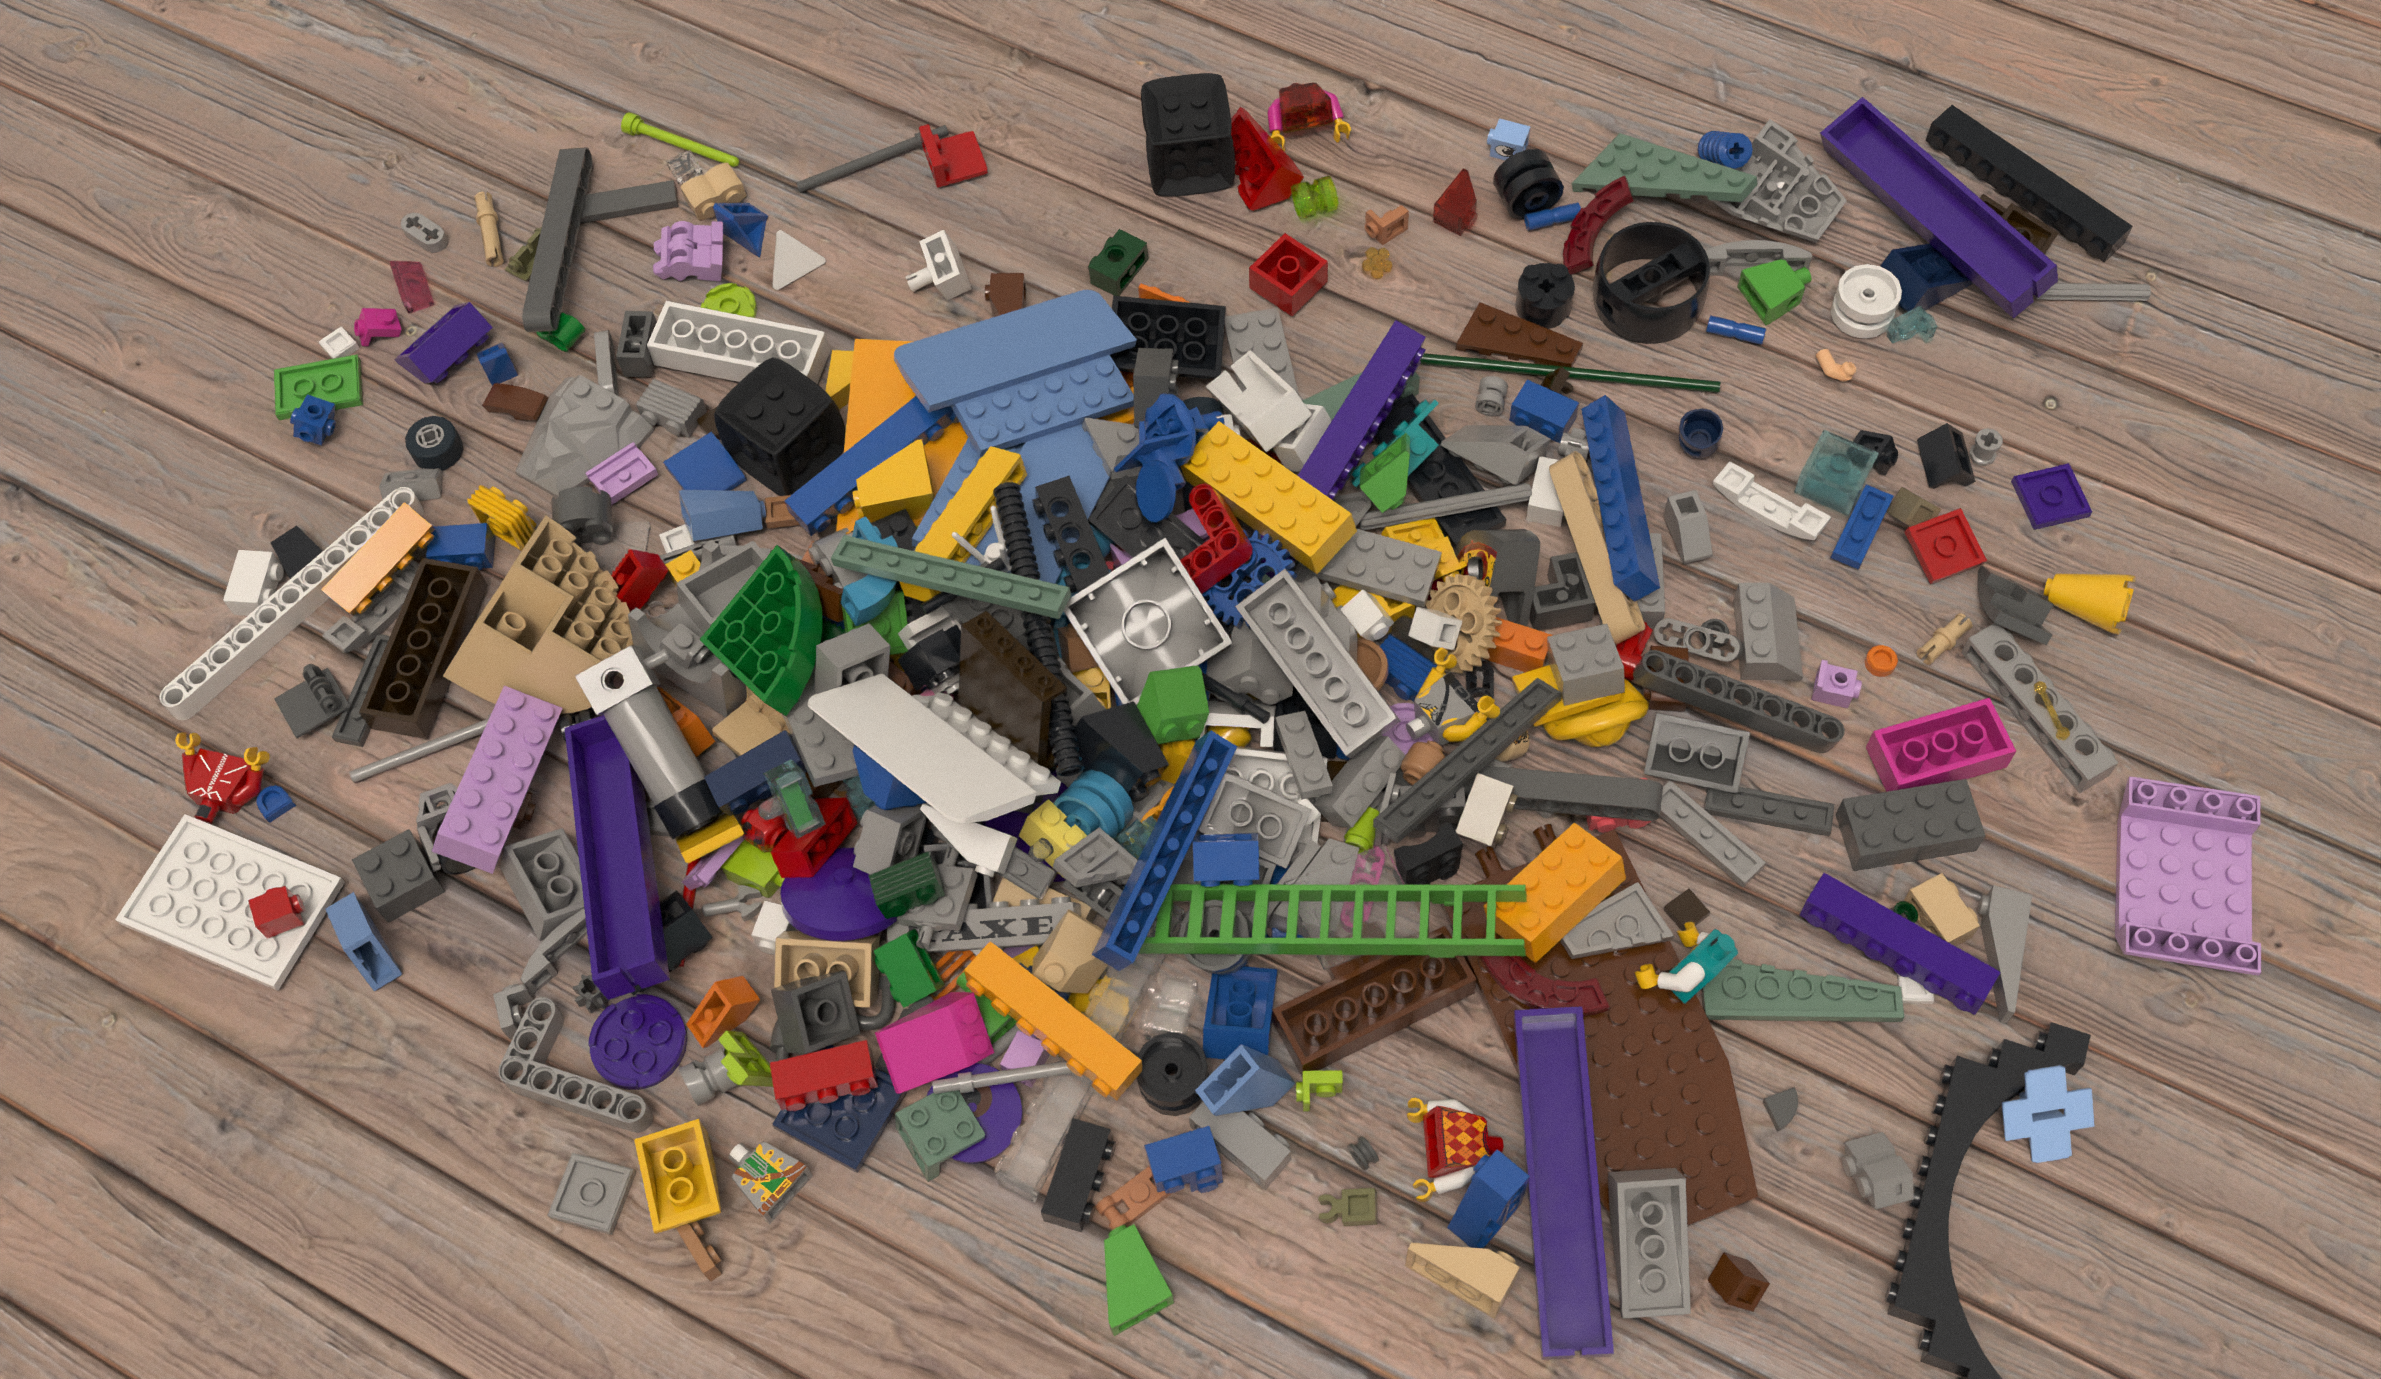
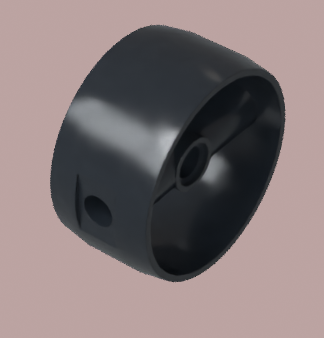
M1643 222L1621 229L1607 241L1597 261L1593 281V300L1597 315L1609 330L1632 342L1658 344L1682 336L1695 324L1705 304L1710 284V263L1707 253L1695 237L1685 230L1670 224ZM1639 259L1652 260L1611 284L1606 279L1605 275L1622 263ZM1688 278L1696 290V293L1691 298L1674 306L1661 308L1641 306L1645 302L1653 303L1662 298L1664 291Z

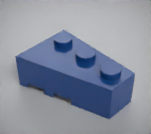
M1498 1149L1491 1157L1485 1154L1473 1169L1475 1174L1471 1178V1183L1447 1227L1470 1248L1484 1249L1521 1206L1530 1176Z

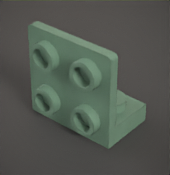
M959 1090L938 1094L932 1093L895 1113L896 1130L927 1182L939 1176L940 1163L985 1139V1132Z

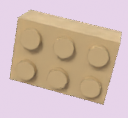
M784 931L776 937L774 988L799 979L846 971L854 1007L870 1008L878 999L879 969L875 963L876 955L873 950L879 948L880 936H868L847 941H832L815 938L800 931Z

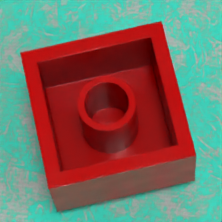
M1286 233L1249 267V288L1290 316H1293L1328 282V261Z

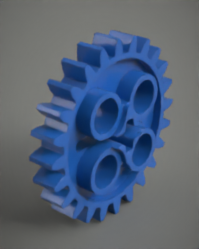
M1243 530L1252 545L1253 557L1248 564L1241 565L1227 575L1233 577L1231 584L1228 587L1222 588L1220 586L1222 580H1220L1202 593L1204 599H1209L1207 604L1211 610L1214 609L1213 613L1216 618L1219 619L1223 616V622L1226 625H1229L1234 619V626L1238 629L1241 628L1245 619L1235 606L1242 602L1244 597L1252 594L1265 584L1262 582V579L1267 572L1273 571L1276 576L1286 569L1294 579L1297 578V574L1294 571H1289V569L1295 566L1292 559H1287L1290 555L1287 549L1280 550L1282 547L1281 542L1276 540L1272 543V537L1268 533L1261 540V534L1258 530L1254 531L1251 538L1246 530ZM1266 559V562L1261 564V560ZM1246 575L1252 578L1250 583L1243 581ZM1234 595V599L1229 600V597ZM1245 621L1247 627H1248L1249 629H1251V627H1250V626L1248 625V623Z

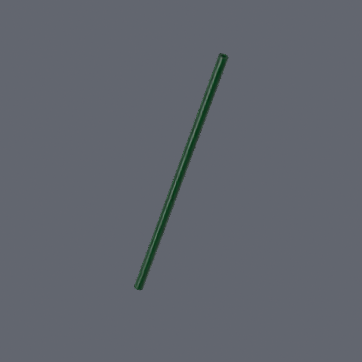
M1424 353L1420 360V364L1538 376H1546L1556 369L1563 367L1570 373L1569 379L1715 393L1720 392L1721 385L1720 381L1428 353Z

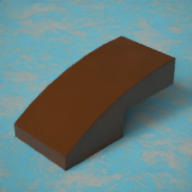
M494 383L482 406L488 412L509 413L515 420L536 421L548 397L545 394L527 388Z

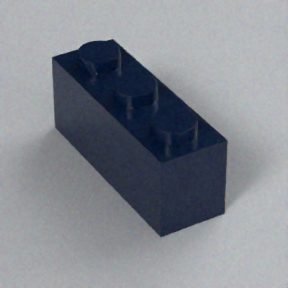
M784 730L711 772L704 778L718 807L729 816L745 812L749 805L759 799H766L774 795L778 789L777 781L796 773L802 778L807 770L791 734ZM777 770H779L780 772H778V773L775 775V777H774V783H773V780H772L773 774H774Z

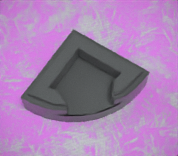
M1795 1087L1763 1100V1104L1777 1132L1784 1129L1795 1116L1798 1108V1095Z

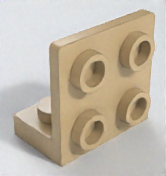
M747 686V701L712 729L713 735L738 756L743 755L784 730L790 733L782 714L765 704Z

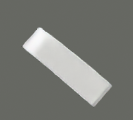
M1730 461L1713 480V485L1740 509L1762 523L1786 534L1815 540L1831 520V516L1807 503L1801 508L1754 482V474Z

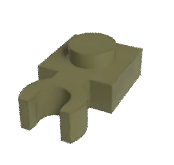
M1375 1188L1342 1189V1199H1335L1328 1194L1318 1197L1321 1205L1332 1206L1328 1213H1319V1219L1323 1223H1332L1338 1217H1342L1344 1226L1378 1225L1377 1191Z

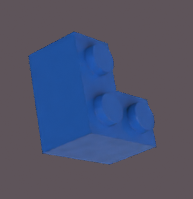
M1210 1126L1144 1145L1157 1193L1165 1191L1167 1194L1175 1193L1182 1190L1185 1184H1189L1191 1192L1198 1190L1199 1193H1206L1216 1189L1218 1184L1223 1183L1221 1161Z

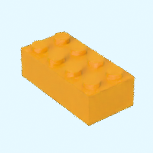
M1573 823L1506 884L1526 885L1527 902H1496V933L1504 939H1524L1526 956L1536 963L1626 879L1622 856L1579 825ZM1486 903L1483 907H1484V911H1485L1486 918H1487V903Z

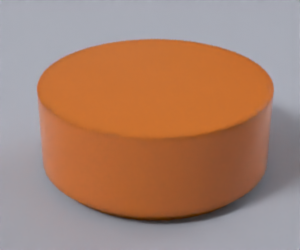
M1877 645L1868 651L1865 658V667L1875 676L1886 677L1895 670L1898 658L1890 647Z

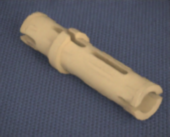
M479 192L474 196L478 212L476 222L481 229L485 261L488 266H491V259H493V267H497L504 263L497 229L498 215L494 211L492 195L487 192L486 200L485 192Z

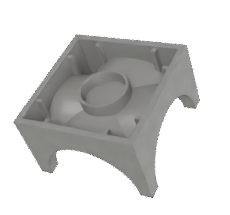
M1166 538L1071 597L1064 609L1065 615L1122 704L1134 701L1137 706L1149 672L1200 665L1232 644L1231 639Z
M711 539L702 547V561L699 570L723 557L720 545ZM679 602L665 614L653 619H648L646 614L637 607L628 614L633 645L640 647L646 658L662 650L659 647L661 641L680 622L701 638L703 636L702 631L680 606ZM711 651L700 664L695 662L688 670L672 657L653 669L724 717L729 716L740 707L747 698L746 685Z

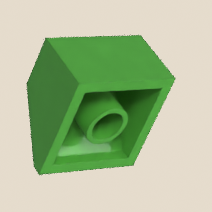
M1407 433L1398 438L1360 470V488L1382 513L1389 508L1391 510L1396 509L1405 500L1410 459V436Z
M1198 665L1149 672L1137 708L1157 744L1200 738L1210 712L1202 671Z

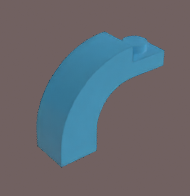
M867 517L855 521L852 537L898 547L893 536L882 539L879 529L876 526H872ZM868 574L864 578L844 586L841 604L855 626L875 618L889 605L895 593L897 581Z

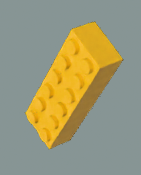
M1220 421L1196 444L1194 453L1188 463L1181 466L1187 482L1194 487L1204 483L1210 485L1226 500L1236 517L1254 530H1258L1261 535L1265 536L1268 533L1272 537V543L1279 540L1282 544L1281 549H1287L1293 558L1316 574L1325 567L1357 532L1352 513Z

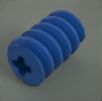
M1710 131L1705 133L1698 143V154L1701 159L1734 169L1744 166L1751 158L1753 151L1749 138L1740 133Z

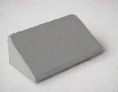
M423 468L385 473L379 485L382 499L400 487L412 489L419 501L439 499L442 494V470L439 468Z

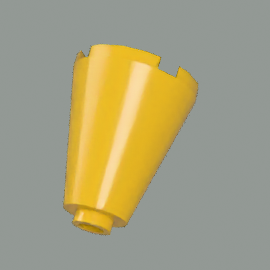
M2056 573L2053 579H2047L2044 596H2048V600L2054 606L2112 634L2119 635L2122 629L2116 628L2117 623H2120V621L2125 622L2134 589L2128 588L2129 581L2135 582L2136 578L2133 575Z

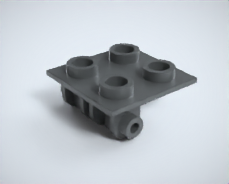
M314 664L306 665L302 673L305 681L274 698L296 738L301 737L351 707L328 668L321 670Z

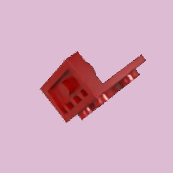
M929 124L919 127L922 147L937 188L988 173L985 160L973 131L939 140L938 134H932Z

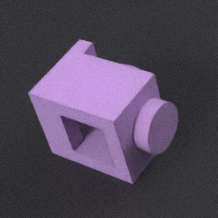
M1822 660L1816 673L1811 700L1848 708L1852 698L1858 699L1862 681L1856 680L1858 671L1829 665L1828 661Z

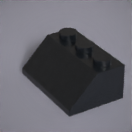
M677 890L660 902L669 972L675 970L681 964V961L691 953L701 951L707 945V941L713 938ZM639 984L635 985L636 991L631 993L634 996L638 992L646 991L651 986L642 989Z

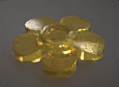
M1370 247L1365 251L1368 259L1362 262V268L1364 271L1372 270L1371 276L1374 279H1380L1383 276V272L1391 271L1392 262L1385 260L1389 257V251L1386 248H1380L1377 251L1376 248Z

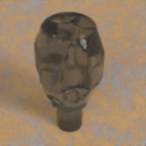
M1407 615L1398 618L1391 627L1393 635L1433 662L1435 651L1428 644L1408 636L1413 618Z

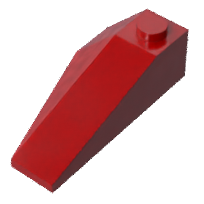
M1240 107L1231 119V136L1236 161L1235 174L1239 175L1240 185L1237 186L1239 195L1247 207L1254 211L1288 199L1299 186L1304 176L1294 161L1244 108Z

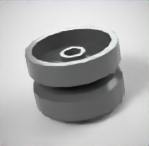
M1210 900L1205 902L1202 937H1217L1216 933L1220 932L1223 901ZM1236 909L1234 937L1252 938V922L1245 913ZM1190 910L1181 922L1179 937H1187ZM1185 954V956L1191 963L1208 973L1226 975L1235 973L1247 965L1253 954Z

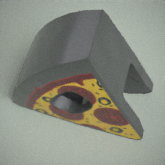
M1527 529L1472 530L1467 532L1459 540L1455 549L1458 562L1465 561L1467 564L1466 567L1459 570L1460 575L1474 576L1479 580H1484L1485 586L1492 587L1493 589L1490 596L1497 597L1499 595L1501 597L1508 621L1527 627L1540 553L1539 538Z

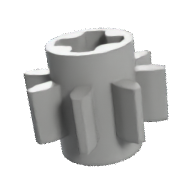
M1573 427L1571 434L1564 432L1558 453L1567 456L1577 451L1587 461L1589 447L1587 438H1585L1586 431Z

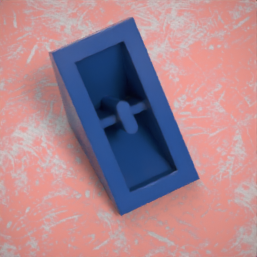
M502 342L476 353L492 386L494 383H502L518 376Z

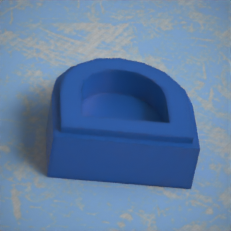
M276 785L264 788L259 793L256 802L258 809L269 823L296 806L288 793L282 787Z

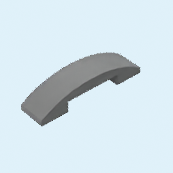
M1766 240L1736 241L1705 250L1710 263V276H1723L1725 266H1757L1780 259L1786 260L1793 271L1803 267L1809 270L1812 260V253L1786 243Z
M412 560L404 570L401 571L398 568L391 576L393 579L392 583L383 592H379L371 599L373 602L362 614L357 612L351 619L343 616L322 635L323 638L344 653L363 646L374 639L377 634L382 633L398 618L419 564Z
M584 908L558 925L542 941L529 959L520 980L532 994H535L558 974L552 964L587 935Z

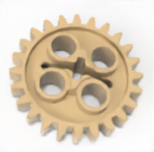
M1455 574V577L1447 576L1445 582L1438 581V591L1430 589L1429 593L1432 599L1430 601L1427 600L1425 606L1427 609L1438 610L1462 620L1454 650L1446 649L1448 654L1444 661L1447 660L1450 654H1453L1457 659L1456 666L1451 669H1445V671L1463 674V671L1472 672L1473 666L1481 667V658H1490L1487 649L1496 648L1492 639L1493 637H1500V633L1495 631V626L1501 625L1502 621L1496 620V615L1501 612V609L1493 606L1497 602L1498 597L1490 596L1493 590L1492 587H1486L1485 581L1479 580L1477 577ZM1424 643L1421 650L1429 651L1426 658L1433 660L1438 665L1434 660V654L1439 647H1433Z

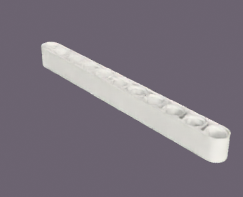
M400 487L391 492L165 686L159 697L160 702L177 720H187L193 717L326 602L330 597L321 589L404 502L422 517L424 513L423 507L412 489Z

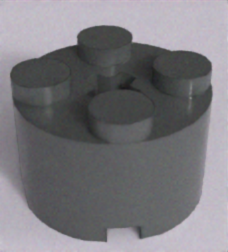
M572 487L560 491L558 498L555 499L553 496L551 499L552 520L576 537L574 542L579 547L582 544L595 543L603 545L610 542V536L613 533L611 497L606 491L600 490L601 494L592 492V487Z

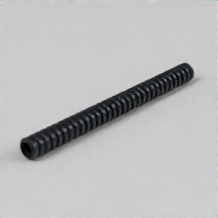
M1013 482L1002 483L994 488L993 494L996 497L997 512L1000 514L999 521L1002 523L1001 529L1004 532L1005 547L1008 549L1007 556L1010 558L1011 574L1039 580L1041 577L1040 572L1037 571L1039 568L1035 562L1037 559L1034 554V546L1031 545L1033 542L1032 537L1029 536L1031 533L1027 527L1029 524L1026 519V511L1023 510L1025 507L1024 502H1022L1020 485ZM1022 611L1021 618L1024 620L1023 627L1026 629L1025 636L1028 638L1029 652L1065 685V681L1061 679L1063 672L1059 670L1061 664L1057 661L1059 655L1056 652L1057 646L1054 643L1055 637L1052 634L1053 629L1050 625V617ZM1067 691L1051 700L1050 730L1048 737L1051 738L1049 741L1050 747H1053L1052 756L1056 757L1054 765L1058 766L1056 774L1063 777L1076 775L1084 769V764L1080 762L1082 755L1078 753L1080 746L1076 743L1078 738L1074 734L1076 729L1074 725H1071L1074 720L1070 716L1072 712L1071 708L1068 707Z

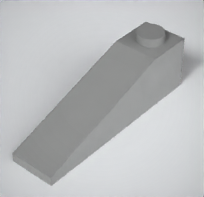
M1993 885L1987 896H1981L1978 914H1982L1981 930L1988 965L2001 972L1993 985L1999 1020L2001 1023L2007 1024L2016 1009L2032 894Z

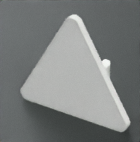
M777 231L772 287L775 290L783 288L825 264L826 259L784 231Z

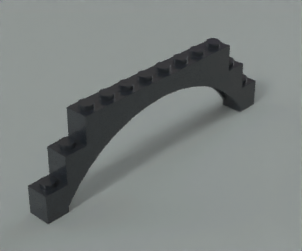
M2051 1022L2043 1032L2038 1031L2033 1048L2003 1039L1997 1049L1991 1048L1986 1065L1956 1056L1950 1065L1945 1064L1942 1070L1940 1083L1944 1084L1942 1095L1938 1094L1932 1108V1113L1936 1114L1937 1117L1935 1125H1929L1925 1136L1924 1144L1929 1145L1927 1156L1922 1155L1918 1164L1917 1175L1922 1177L1919 1187L1914 1186L1913 1188L1914 1199L1909 1200V1206L1914 1207L1911 1219L1906 1218L1902 1228L1901 1238L1906 1239L1903 1251L1898 1250L1895 1256L1893 1269L1897 1270L1898 1273L1895 1283H1889L1885 1302L1890 1303L1888 1315L1927 1328L1922 1330L1918 1342V1349L1923 1350L1920 1362L1962 1376L1956 1379H2002L1985 1356L1969 1326L1959 1301L1952 1274L1949 1252V1213L1953 1187L1962 1160L1975 1135L1983 1124L2002 1107V1102L2010 1101L2019 1093L2025 1091V1072L2061 1065L2065 1067V1073L2076 1075L2084 1066L2091 1037L2090 1034Z

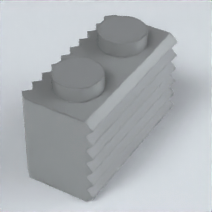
M652 379V382L649 383L648 388H646L636 403L640 415L650 425H661L671 434L676 436L681 434L687 438L691 436L698 423L696 420L707 412L702 398L656 379Z

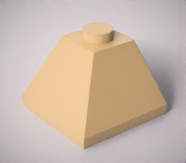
M1068 909L1034 956L1032 974L1058 992L1088 993L1108 966V964L1092 956L1103 929Z

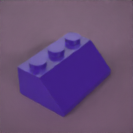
M470 302L455 305L394 360L424 384L433 381L438 383L448 375L449 372L446 369L453 363L458 365L469 356L466 352L473 345L476 347L480 346L489 338L487 332L493 327Z

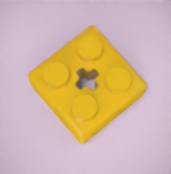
M479 485V490H475V494H471V498H467L468 504L480 523H487L495 536L522 551L535 532L534 528L537 526L534 520L526 515L528 512L527 507L516 499L513 502L505 499L504 493L494 486L488 489L483 485Z

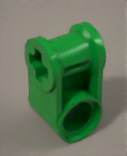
M561 312L556 331L536 333L541 339L567 352L585 332V328L576 318Z

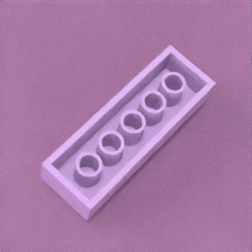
M507 686L503 687L439 828L432 852L493 874L525 796L529 791L556 728L562 707Z

